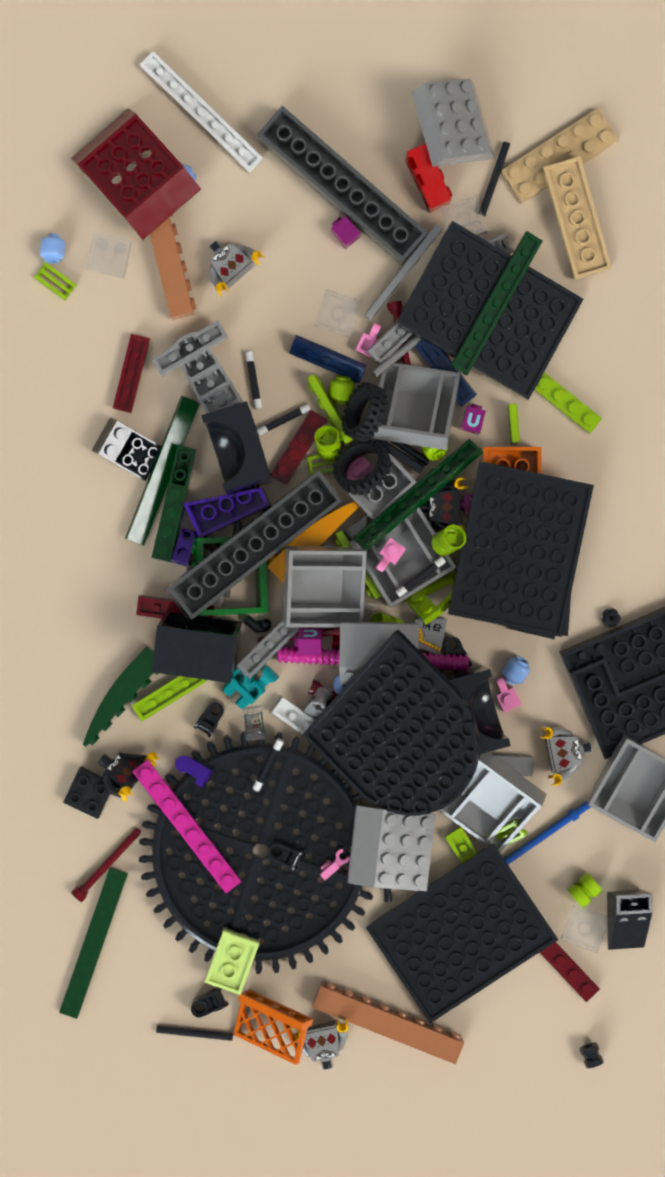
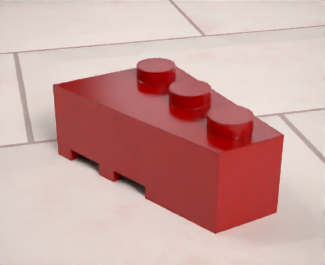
M426 143L408 151L405 162L429 213L450 204L451 197L453 196L449 186H446L444 183V175L438 166L432 167Z

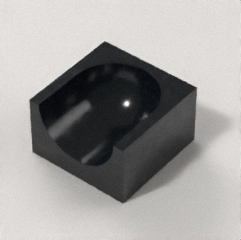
M247 401L201 415L203 423L208 429L224 480L223 488L227 494L246 491L273 482Z
M166 611L157 625L152 672L231 683L237 665L242 621L210 618L207 616H196L192 620H187L182 613Z
M481 666L470 669L467 672L462 671L445 676L462 694L473 712L479 731L480 754L511 746L509 738L503 733L493 702L488 678L492 677L490 669Z

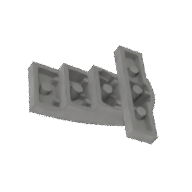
M219 320L198 332L183 335L172 345L173 347L152 358L162 377L182 366L206 414L243 402L231 380L210 350L228 339Z

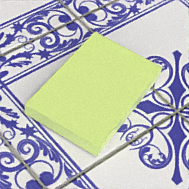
M224 928L204 983L241 995L260 941Z

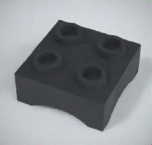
M81 766L63 803L98 819L110 794L107 793L102 776Z

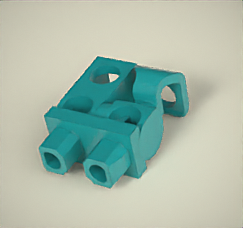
M268 665L263 669L262 676L258 680H255L253 676L248 679L237 669L234 672L231 683H226L222 691L230 697L237 690L241 696L235 703L243 709L249 704L252 705L266 691L265 686L268 683L275 682L279 676Z

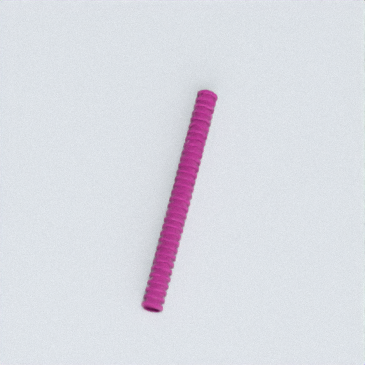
M285 646V648L282 647L277 651L279 663H282V661L284 663H288V661L290 663L296 662L297 664L308 662V664L314 663L315 665L317 663H320V665L332 663V665L338 664L339 666L340 649L336 650V648H333V650H330V648L324 650L322 648L321 655H298V647L294 648V646H291V648ZM423 653L441 671L443 669H446V671H449V669H452V671L459 670V672L462 670L467 672L469 670L468 655L464 657L462 654L456 656V654L444 656V654L438 655V653H435V655Z

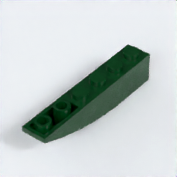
M177 445L152 553L153 559L172 563L185 509L183 503H186L196 449Z
M146 646L107 692L89 726L83 742L85 747L89 744L93 746L100 738L98 734L102 730L106 732L113 724L111 720L115 715L119 717L126 710L124 708L128 701L132 703L139 696L137 691L141 687L145 689L151 683L149 678L154 674L152 672L154 650L150 646Z

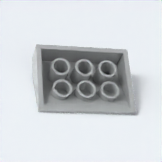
M340 622V684L347 685L398 629L419 650V623Z

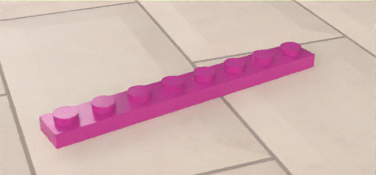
M149 759L132 771L224 892H229L241 883V879Z

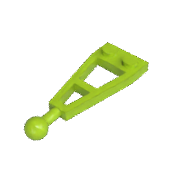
M456 571L430 583L405 599L407 605L425 625L449 608L452 592L437 606L427 595L449 584L453 587Z

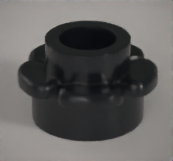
M606 609L602 613V622L609 627H615L621 620V616L616 609Z

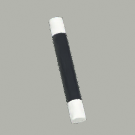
M252 351L245 352L254 408L261 409L262 404Z
M307 403L257 428V431L261 436L311 409Z
M442 556L395 592L399 597L403 596L446 563Z
M277 738L252 787L255 791H260L284 743L282 739Z

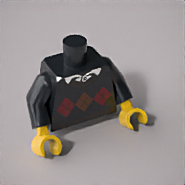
M457 478L448 482L419 507L422 513H428V521H431V525L437 530L441 531L453 524L465 529V526L460 525L461 489L468 488V486H462L461 484L462 480L467 478Z
M120 752L114 760L104 754L98 761V764L106 769L102 780L107 793L120 797L123 802L127 801V795L133 796L131 790L139 781L132 771L147 759L155 767L156 763L154 760H159L157 753L150 752L148 755H136Z

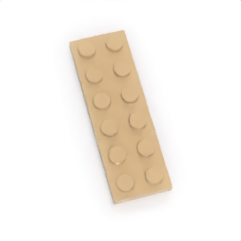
M597 108L501 170V173L522 204L548 187L543 167L581 156L582 163L584 164L617 143L618 138Z
M581 156L543 167L574 280L612 269Z

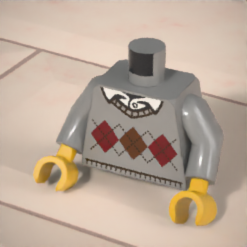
M218 241L212 243L209 249L215 256L210 260L209 273L211 282L219 296L222 297V290L229 292V288L255 266L254 262L259 266L258 259L261 257L265 259V256L260 251H255L250 247L240 244L233 245L229 243L223 248Z
M560 726L540 727V730L545 731V735L540 736V738L545 739L550 769L553 775L548 776V779L554 778V784H551V786H557L579 768V764L583 763L581 754L592 752L589 741L579 743L578 737L573 735L572 731Z
M337 1019L336 1021L308 1027L302 1053L306 1057H311L312 1061L320 1060L322 1069L332 1068V1057L339 1056V1051L344 1048L348 1037V1019H346L345 1023H339V1019ZM298 1029L297 1033L293 1034L295 1040L299 1039L301 1031Z

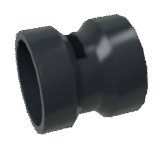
M588 1043L580 1047L579 1050L585 1058L584 1064L586 1068H594L604 1063L603 1057L598 1052V1043Z

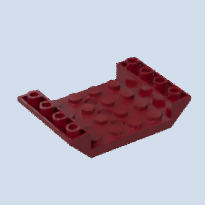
M127 109L71 158L127 220L142 240L201 190L185 167L141 118L130 109ZM144 151H151V155L148 158L141 157ZM135 163L136 168L133 171H128L127 166ZM115 176H121L122 178L118 184L112 183Z

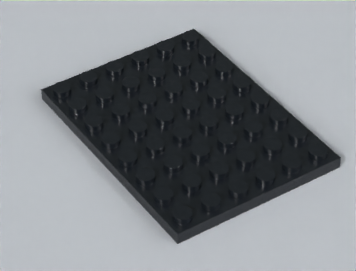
M451 221L398 317L396 324L455 358L511 255L456 222ZM528 267L472 368L524 399L529 400L584 299L533 268Z
M479 461L465 527L466 542L461 547L447 614L562 637L594 485Z
M494 843L429 884L427 891L417 892L366 926L367 931L430 1023L558 941V937Z

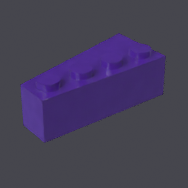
M264 488L183 503L199 538L207 537L271 506Z

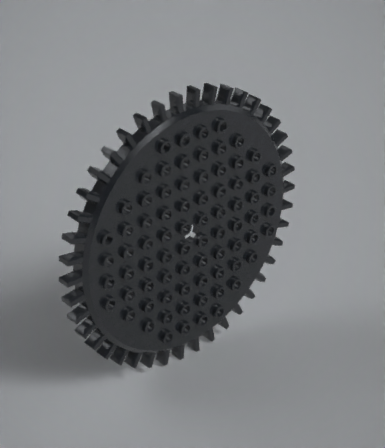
M242 731L240 737L242 740L241 746L233 747L230 736L225 735V750L217 752L215 744L209 741L207 748L211 753L210 757L204 760L196 749L191 752L192 757L196 761L213 770L204 788L194 784L197 778L188 773H185L181 780L176 779L170 773L165 776L166 780L174 785L172 791L195 821L199 817L203 819V823L198 825L208 838L215 842L216 848L241 879V883L227 893L223 889L216 890L215 885L218 884L180 833L179 836L172 834V831L177 829L160 807L155 804H149L147 809L159 814L157 822L154 823L149 820L142 822L144 828L154 830L153 839L144 837L139 840V844L143 846H152V855L140 856L139 862H153L154 871L145 872L141 875V879H156L158 887L148 890L146 896L153 897L161 894L164 902L158 904L153 911L156 914L166 908L169 909L172 917L166 919L163 926L166 929L177 921L183 927L176 935L175 940L177 942L182 940L187 933L194 937L195 940L189 948L191 953L197 950L200 943L209 947L204 961L208 962L212 958L213 952L216 951L223 932L221 928L226 926L231 931L237 933L245 932L248 937L257 940L263 938L265 940L264 944H259L254 958L256 961V974H261L263 968L262 960H272L274 973H279L280 964L278 959L288 957L289 965L293 970L296 969L297 965L294 957L295 954L303 952L306 960L309 963L313 962V954L309 948L316 944L325 955L328 954V946L323 940L329 935L339 944L342 943L343 938L335 929L342 923L347 929L353 931L355 925L346 918L351 910L361 916L365 914V910L355 904L358 896L367 900H372L373 894L362 890L361 885L347 883L348 870H342L343 865L327 878L324 883L318 882V878L321 877L320 871L322 870L320 867L324 864L325 859H330L332 862L336 859V852L340 848L344 850L339 855L341 859H345L347 856L350 857L348 847L352 845L356 802L363 799V797L359 793L351 795L348 787L351 785L347 781L342 782L337 776L339 773L335 769L331 771L325 766L327 760L324 757L320 761L311 757L315 751L311 744L308 746L306 753L298 751L299 736H295L292 739L290 748L281 747L260 791H255L252 787L256 781H252L250 776L254 774L258 778L274 745L265 744V732L258 735V744H249L246 731ZM277 732L275 736V742L277 738H283L282 732ZM258 756H261L263 758L262 763H258L256 761V758ZM276 762L281 763L282 767L280 769L274 767ZM294 768L300 770L298 775L293 774L292 770ZM238 769L239 774L233 775L232 770ZM312 774H316L318 776V779L316 781H313L311 779ZM273 780L275 781L276 785L274 787H270L268 782ZM213 781L215 787L210 788L208 782ZM292 786L294 788V791L292 793H288L286 790L287 787ZM232 787L233 793H227L226 788ZM310 792L312 797L307 799L305 793ZM189 793L191 799L186 800L184 794ZM245 793H250L251 799H246L244 797ZM325 798L330 799V803L328 805H325L323 803V800ZM204 799H207L209 801L208 806H204L202 804V801ZM269 799L270 804L264 805L262 801ZM283 804L288 806L287 811L281 810ZM222 805L227 806L226 812L221 811L220 807ZM301 810H304L306 812L305 817H301L299 815V812ZM244 811L246 816L241 818L238 813ZM319 816H322L325 820L324 822L319 823L317 821V818ZM262 817L264 822L258 823L257 818ZM341 822L343 826L338 829L335 827V824ZM216 823L221 824L222 828L220 830L215 829L214 825ZM281 823L282 828L276 829L275 824ZM296 828L299 829L300 834L295 835L293 833V830ZM234 829H238L240 831V834L238 836H235L233 834ZM316 834L318 835L319 839L317 841H313L311 839V836ZM252 835H256L258 837V840L256 842H253L251 840ZM270 841H281L306 854L311 853L313 857L311 859L302 857L298 865V871L288 869V871L284 872L281 869L283 866L281 863L272 860L268 853L263 858L256 857L253 853V848L256 844H263L268 848ZM330 841H336L337 845L335 847H331L329 844ZM275 846L271 849V852L274 855H279L282 849L279 846ZM168 848L173 849V854L169 855L166 850ZM227 848H233L234 853L229 854ZM247 853H250L252 855V859L247 860L245 858V855ZM190 854L192 859L186 860L185 855ZM265 859L270 860V865H264L263 861ZM242 871L245 872L246 877L241 878L239 876V873ZM305 871L307 875L306 877H301L299 873ZM184 872L186 877L180 878L179 873ZM262 877L264 879V883L259 884L257 882V879ZM202 878L204 883L198 884L197 879ZM278 883L282 884L283 888L280 890L276 889L275 887ZM342 883L343 888L337 889L336 884ZM299 889L301 894L295 895L294 890ZM234 890H239V891H240V895H239V896H235V895L233 894V891H234ZM317 895L319 900L313 901L312 896ZM196 896L198 902H192L191 897ZM252 896H257L259 900L253 902L251 898ZM336 901L337 906L331 907L330 903ZM214 902L216 908H210L209 904ZM276 902L277 906L275 908L270 907V903ZM290 907H293L295 909V912L293 914H290L288 912V909ZM233 908L235 912L234 914H229L227 910ZM308 913L313 915L311 920L306 918ZM251 914L253 918L252 920H247L245 916ZM206 920L210 922V926L208 927L204 926L203 922ZM270 920L271 925L265 926L264 921ZM288 926L289 931L284 932L282 927Z

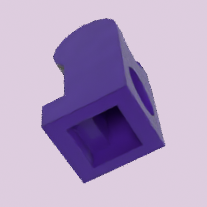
M182 528L174 550L172 563L187 567L190 565L192 542L197 538L196 531Z
M180 756L175 762V767L179 772L188 773L197 778L194 784L204 788L213 770L189 756Z

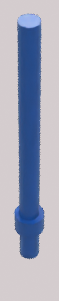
M588 801L576 809L572 808L569 810L566 816L505 857L504 859L508 865L572 820L574 822L580 818L579 815L591 808L588 805Z

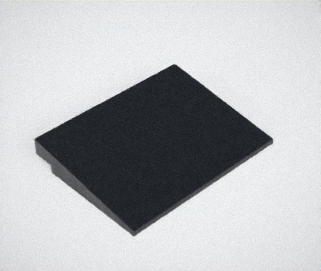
M665 607L559 652L604 759L612 756L623 735L643 744L665 734Z

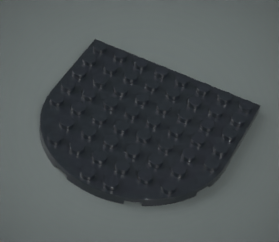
M399 629L387 639L302 734L363 798L373 805L377 804L387 809L388 812L398 815H427L447 807L467 789L474 777L479 762V731L467 701L458 689Z

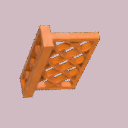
M252 990L242 992L238 997V1001L241 1003L233 1035L295 1065L299 1064L307 1029L312 1026L313 1018ZM246 1006H249L254 1014L249 1018L245 1011ZM261 1013L266 1014L269 1023L263 1024L260 1017ZM254 1017L259 1025V1028L256 1030L253 1029L250 1019ZM276 1021L283 1023L284 1031L279 1032ZM244 1022L249 1030L248 1034L240 1031ZM271 1025L275 1033L272 1037H269L265 1027ZM293 1028L301 1031L297 1040H295L291 1031ZM261 1030L265 1041H259L255 1032ZM285 1032H287L291 1041L288 1045H285L281 1036ZM277 1038L281 1046L280 1049L274 1048L271 1042L272 1039ZM293 1045L296 1052L295 1057L289 1054L287 1047Z

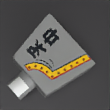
M415 618L414 623H419V648L440 655L447 619L435 618L425 625L420 618Z

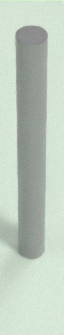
M417 335L414 336L371 371L372 375L375 378L378 377L423 339Z

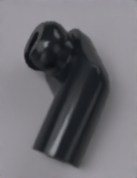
M248 615L243 620V623L255 633L266 632L272 625L271 620L268 618L255 621Z

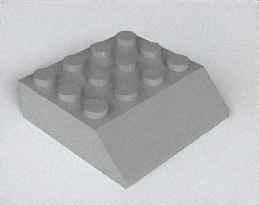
M470 78L423 83L411 92L432 167L495 158L476 89Z
M393 363L381 375L379 387L386 391L388 404L385 406L387 411L384 412L385 418L381 420L382 425L381 427L378 426L379 430L377 433L374 432L372 439L447 450L457 400L460 373Z
M420 508L415 510L366 553V570L389 608L456 568L449 555L442 556L446 563L401 597L395 592L441 557L432 547L431 543L435 532ZM392 538L406 548V550L395 565L389 562L384 571L380 572L376 569L383 559V556L379 553L388 540ZM354 540L350 542L354 549L363 550Z
M286 546L283 599L284 625L286 627H340V622H363L367 551L340 546Z
M623 735L597 779L588 805L656 842L665 827V757Z
M487 752L479 755L476 772L467 789L454 802L439 811L486 846L494 843L499 852H501L542 807L547 794L493 754ZM517 818L519 825L508 837L498 840L496 837L500 834H496L507 822Z
M356 805L347 883L373 888L427 891L436 814L406 816L388 812L387 809L381 807Z

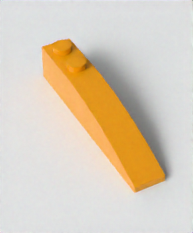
M354 501L335 510L311 525L286 546H321L360 506ZM286 546L282 548L283 551L279 555L274 554L267 561L269 563L267 567L283 583Z

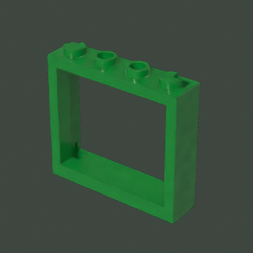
M230 537L194 539L191 552L195 556V562H192V567L204 558L203 544L224 543ZM267 561L255 569L257 608L205 609L197 616L269 613Z

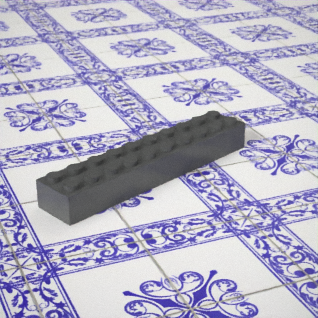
M283 105L257 134L258 141L346 216L401 266L428 235L424 228Z
M319 470L313 472L164 590L186 619L192 620L342 502V500Z

